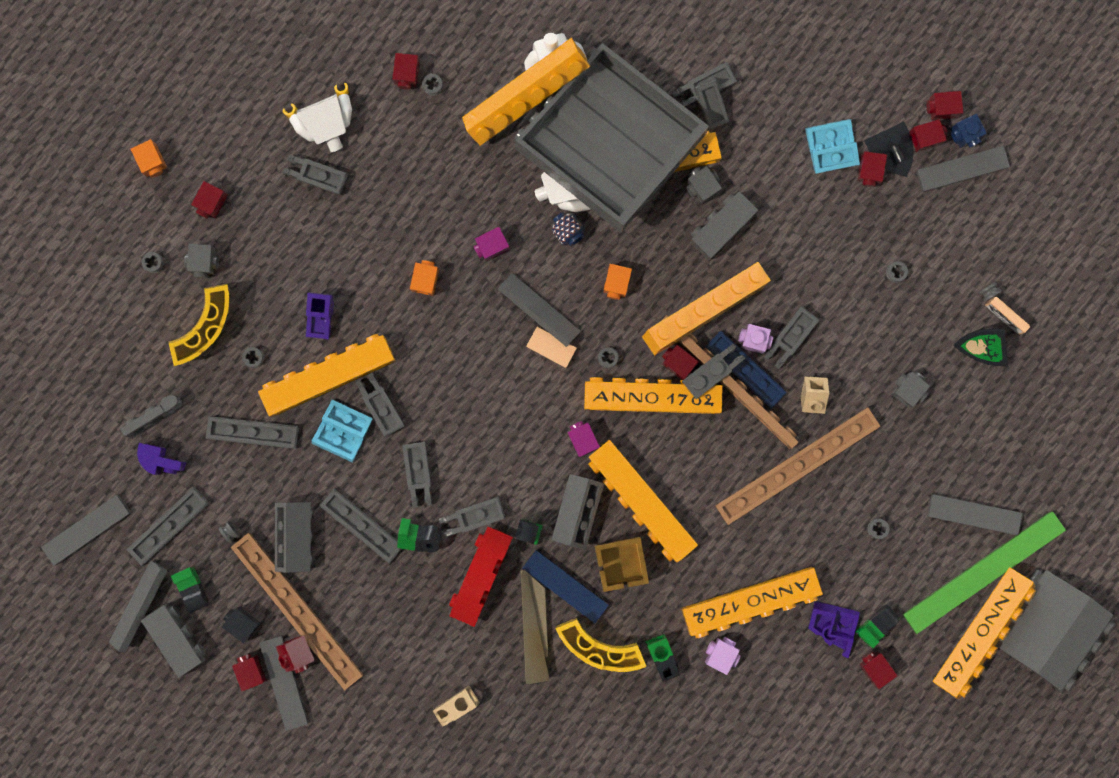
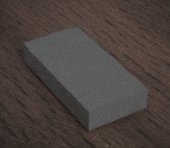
M712 79L695 86L694 90L704 121L709 126L708 130L730 122L717 80Z

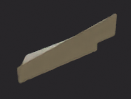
M521 569L526 684L549 681L545 657H548L545 587L527 571Z

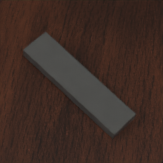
M1004 146L918 169L916 173L922 192L1004 170L1010 166Z
M513 273L499 286L498 290L565 347L581 332Z
M208 416L206 439L297 449L299 426Z
M192 487L126 550L141 566H144L210 503L195 487Z
M335 488L320 504L322 509L389 564L401 551L400 548H397V539Z
M931 494L927 517L1018 535L1022 513Z
M116 495L41 548L53 566H56L131 513L120 496Z
M154 561L149 562L109 641L119 652L125 653L141 624V620L144 618L167 573L165 568Z
M279 636L259 644L285 730L288 731L307 725L309 722L294 672H286L279 663V654L276 646L284 643L283 636Z

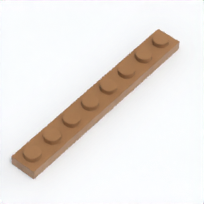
M691 333L679 340L678 343L701 365L714 357L707 348L702 350L696 344L698 340ZM728 374L719 381L789 449H792L798 443L795 439L797 435L789 427H782L778 423L780 418L772 411L768 413L762 407L764 403L757 396L753 395L751 397L746 392L747 387L739 379L735 381Z
M865 408L724 499L715 507L726 524H731L879 428V423L869 408Z
M248 533L231 547L298 633L301 636H305L309 647L344 691L361 678L363 673L282 572H275V563L253 535Z

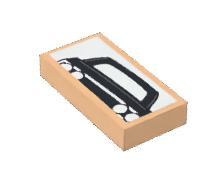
M998 297L990 299L985 304L988 309L1017 334H1023L1030 328L1028 323Z

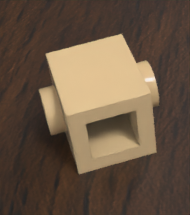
M805 377L801 393L802 412L825 414L829 397L828 378Z

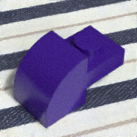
M308 293L306 337L330 338L331 317L334 310L332 295Z
M139 443L137 450L138 460L147 472L160 475L161 469L164 467L163 472L177 475V471L185 470L186 462L165 458L166 448Z

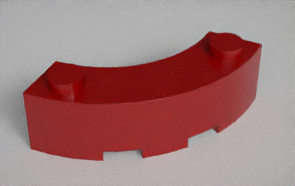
M487 527L484 535L479 534L474 545L478 549L458 594H453L449 606L453 607L449 615L450 617L475 627L513 537L490 527Z

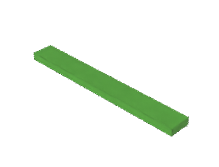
M1050 511L902 615L913 631L918 634L1003 575L1009 567L1013 568L1066 531L1054 512Z

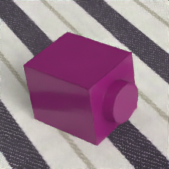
M499 227L475 238L477 245L473 246L478 257H484L485 261L510 250Z
M580 421L570 426L571 431L567 433L579 457L600 448L589 423L583 424Z

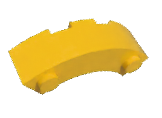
M227 284L204 288L205 303L199 321L187 334L176 340L169 341L174 366L198 357L219 336L229 308Z
M577 618L556 626L557 633L566 647L578 658L593 667L617 672H629L646 667L637 643L625 646H613L602 643L591 637L582 628Z

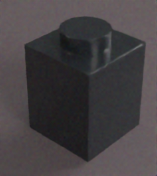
M238 607L235 610L230 609L224 616L223 620L225 623L222 628L244 644L249 641L261 623L241 607Z

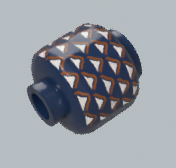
M562 212L553 219L555 223L551 231L562 245L574 246L584 238L585 226L576 214H565Z

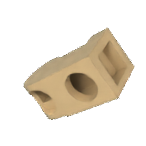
M468 685L436 707L433 712L443 727L476 708L480 702Z

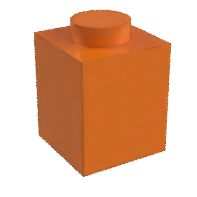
M151 139L131 148L141 173L146 177H157L163 173V169L167 168L157 144Z
M422 260L421 264L415 263L410 285L412 292L434 296L439 273L435 263Z
M610 264L603 293H607L608 298L615 300L625 297L632 269Z

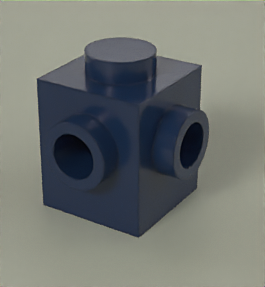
M977 113L956 123L950 129L951 136L960 149L967 145L969 148L982 142L981 138L987 134Z

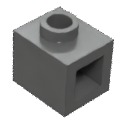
M706 166L701 170L698 167L688 174L690 178L686 182L688 184L686 189L691 197H697L701 204L720 193L722 189L718 183L720 179L713 169L709 170Z
M189 244L188 254H185L184 267L195 278H207V275H214V269L217 270L219 265L218 256H215L216 248L212 245Z
M910 372L907 375L903 373L895 382L897 387L891 395L906 407L912 408L917 402L922 403L928 396L927 389L930 385L926 383L927 379L918 372Z

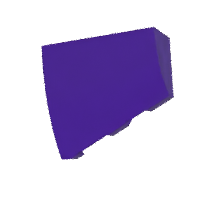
M814 601L808 629L816 635L822 636L824 641L830 646L834 644L844 649L842 656L849 658L859 612Z

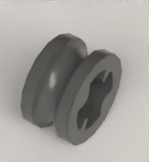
M428 74L424 77L422 82L424 91L428 95H438L443 89L441 78L436 74ZM433 79L437 80L436 84H439V86L430 90L427 82H432Z
M148 252L142 257L141 263L146 271L157 273L163 268L164 260L159 254ZM157 257L155 261L158 262V265L149 268L148 260Z
M894 262L886 270L887 278L894 283L903 281L908 275L907 266L902 262ZM896 266L900 267V272H903V275H899L898 278H895V273L891 272Z
M996 281L978 292L979 295H983L984 302L1002 291L996 287Z
M250 347L243 352L242 360L246 366L257 368L262 365L264 355L259 349ZM255 351V355L259 356L258 361L255 360V364H251V360L247 359L249 354L252 355L251 352Z
M607 347L602 349L598 355L599 364L604 368L614 367L618 362V353L613 348ZM603 353H613L615 359L612 358L614 362L611 364L607 361L603 362Z
M873 519L867 527L869 535L875 539L885 538L890 531L888 523L883 519ZM877 522H880V526L884 527V532H880L881 535H877V532L873 531V526H877Z
M227 521L225 523L226 526H221L219 531L232 544L234 539H239L241 535L233 524Z

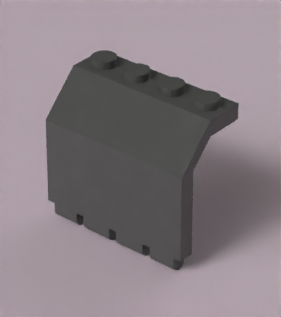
M1036 569L1029 579L1035 584L1034 590H1036L1034 597L1030 602L1025 601L1021 607L1023 609L1021 616L1017 621L1013 620L1011 622L1009 634L1004 640L1000 639L996 647L1052 684L1057 691L1064 694L1066 690L1070 692L1077 682L1075 677L1079 671L1083 673L1090 663L1088 658L1092 652L1096 654L1103 644L1101 639L1104 635H1109L1116 625L1114 623L1115 618L1113 614L1091 597L1046 570L1045 573H1042Z

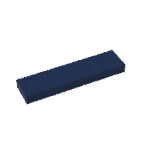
M720 331L705 348L715 356L718 353H722L734 342ZM735 344V351L726 355L723 358L727 365H730L735 358L743 355L746 359L734 367L732 373L772 409L787 392Z
M535 550L522 568L594 623L597 622L609 606L537 550Z

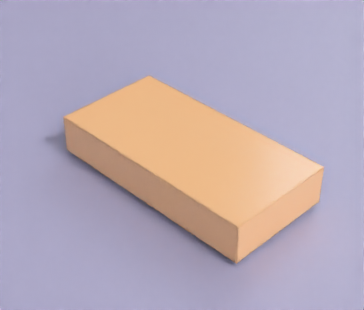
M539 327L535 329L526 346L564 368L568 366L577 349L570 344L565 347L554 336Z

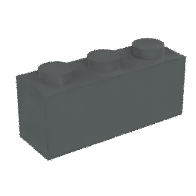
M740 192L735 196L731 193L722 202L725 206L719 212L715 209L706 218L709 222L704 227L699 225L691 233L693 238L690 243L708 261L758 212V209Z
M572 474L569 475L551 540L586 550L604 483Z
M311 502L275 503V572L310 571V565L312 564V555L310 553V543L312 541Z
M168 603L143 618L141 622L177 677L180 678L206 661L204 657L206 653L199 643L195 644L193 641V632L187 624L183 625L179 617H181L178 609Z

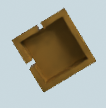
M640 537L595 545L598 566H603V569L599 570L603 592L624 588L623 582L626 581L628 587L649 584Z

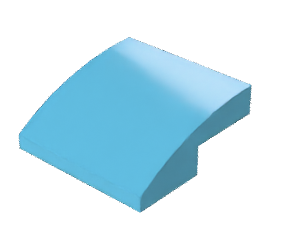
M851 119L805 128L816 174L860 165Z
M331 400L322 417V422L312 439V444L353 463L373 418Z

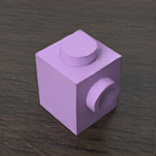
M748 324L745 329H741L738 340L742 342L740 348L761 354L764 353L766 349H770L773 336H770L771 330Z
M724 637L723 640L717 638L715 642L711 641L706 649L708 656L705 663L727 675L731 667H736L741 656L738 654L740 650L735 647L736 642L727 637Z

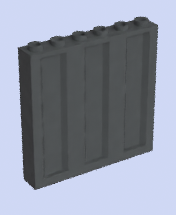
M602 43L598 49L593 48L588 54L587 61L590 67L558 89L559 92L555 97L550 96L544 104L545 108L540 113L536 112L531 117L529 126L526 129L522 128L515 136V149L622 233L705 137L709 126Z

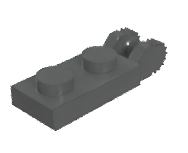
M725 62L688 81L686 85L678 88L672 94L676 98L690 90L693 97L680 103L687 108L695 103H699L694 90L695 86L716 79L721 92L735 85L737 80L728 63Z
M288 155L287 160L290 163L298 164L302 167L300 173L284 168L283 174L341 196L348 177L347 173L306 158L301 159Z
M801 306L773 341L774 344L765 354L764 358L766 360L771 358L776 349L780 347L785 353L776 361L775 366L779 369L787 358L793 355L819 319Z
M734 343L722 353L716 354L682 381L695 399L731 373L734 367L746 359L741 355L735 358L730 365H727L723 358L735 351L736 346Z
M370 373L368 377L371 384L375 387V391L368 394L366 386L361 380L356 381V384L363 395L362 399L384 437H387L405 427L384 388L380 386L374 374Z
M173 394L167 395V397L162 398L160 405H153L147 408L145 414L139 418L133 417L129 419L120 430L124 436L133 439L172 415L178 409L180 410L183 402Z
M426 442L402 445L407 485L411 494L413 508L418 507L419 500L416 489L424 488L425 503L427 506L432 505L430 490L432 486Z
M496 497L455 511L454 514L442 517L439 521L441 524L456 518L458 519L460 527L451 528L443 532L444 536L447 537L488 525L506 517L500 499Z

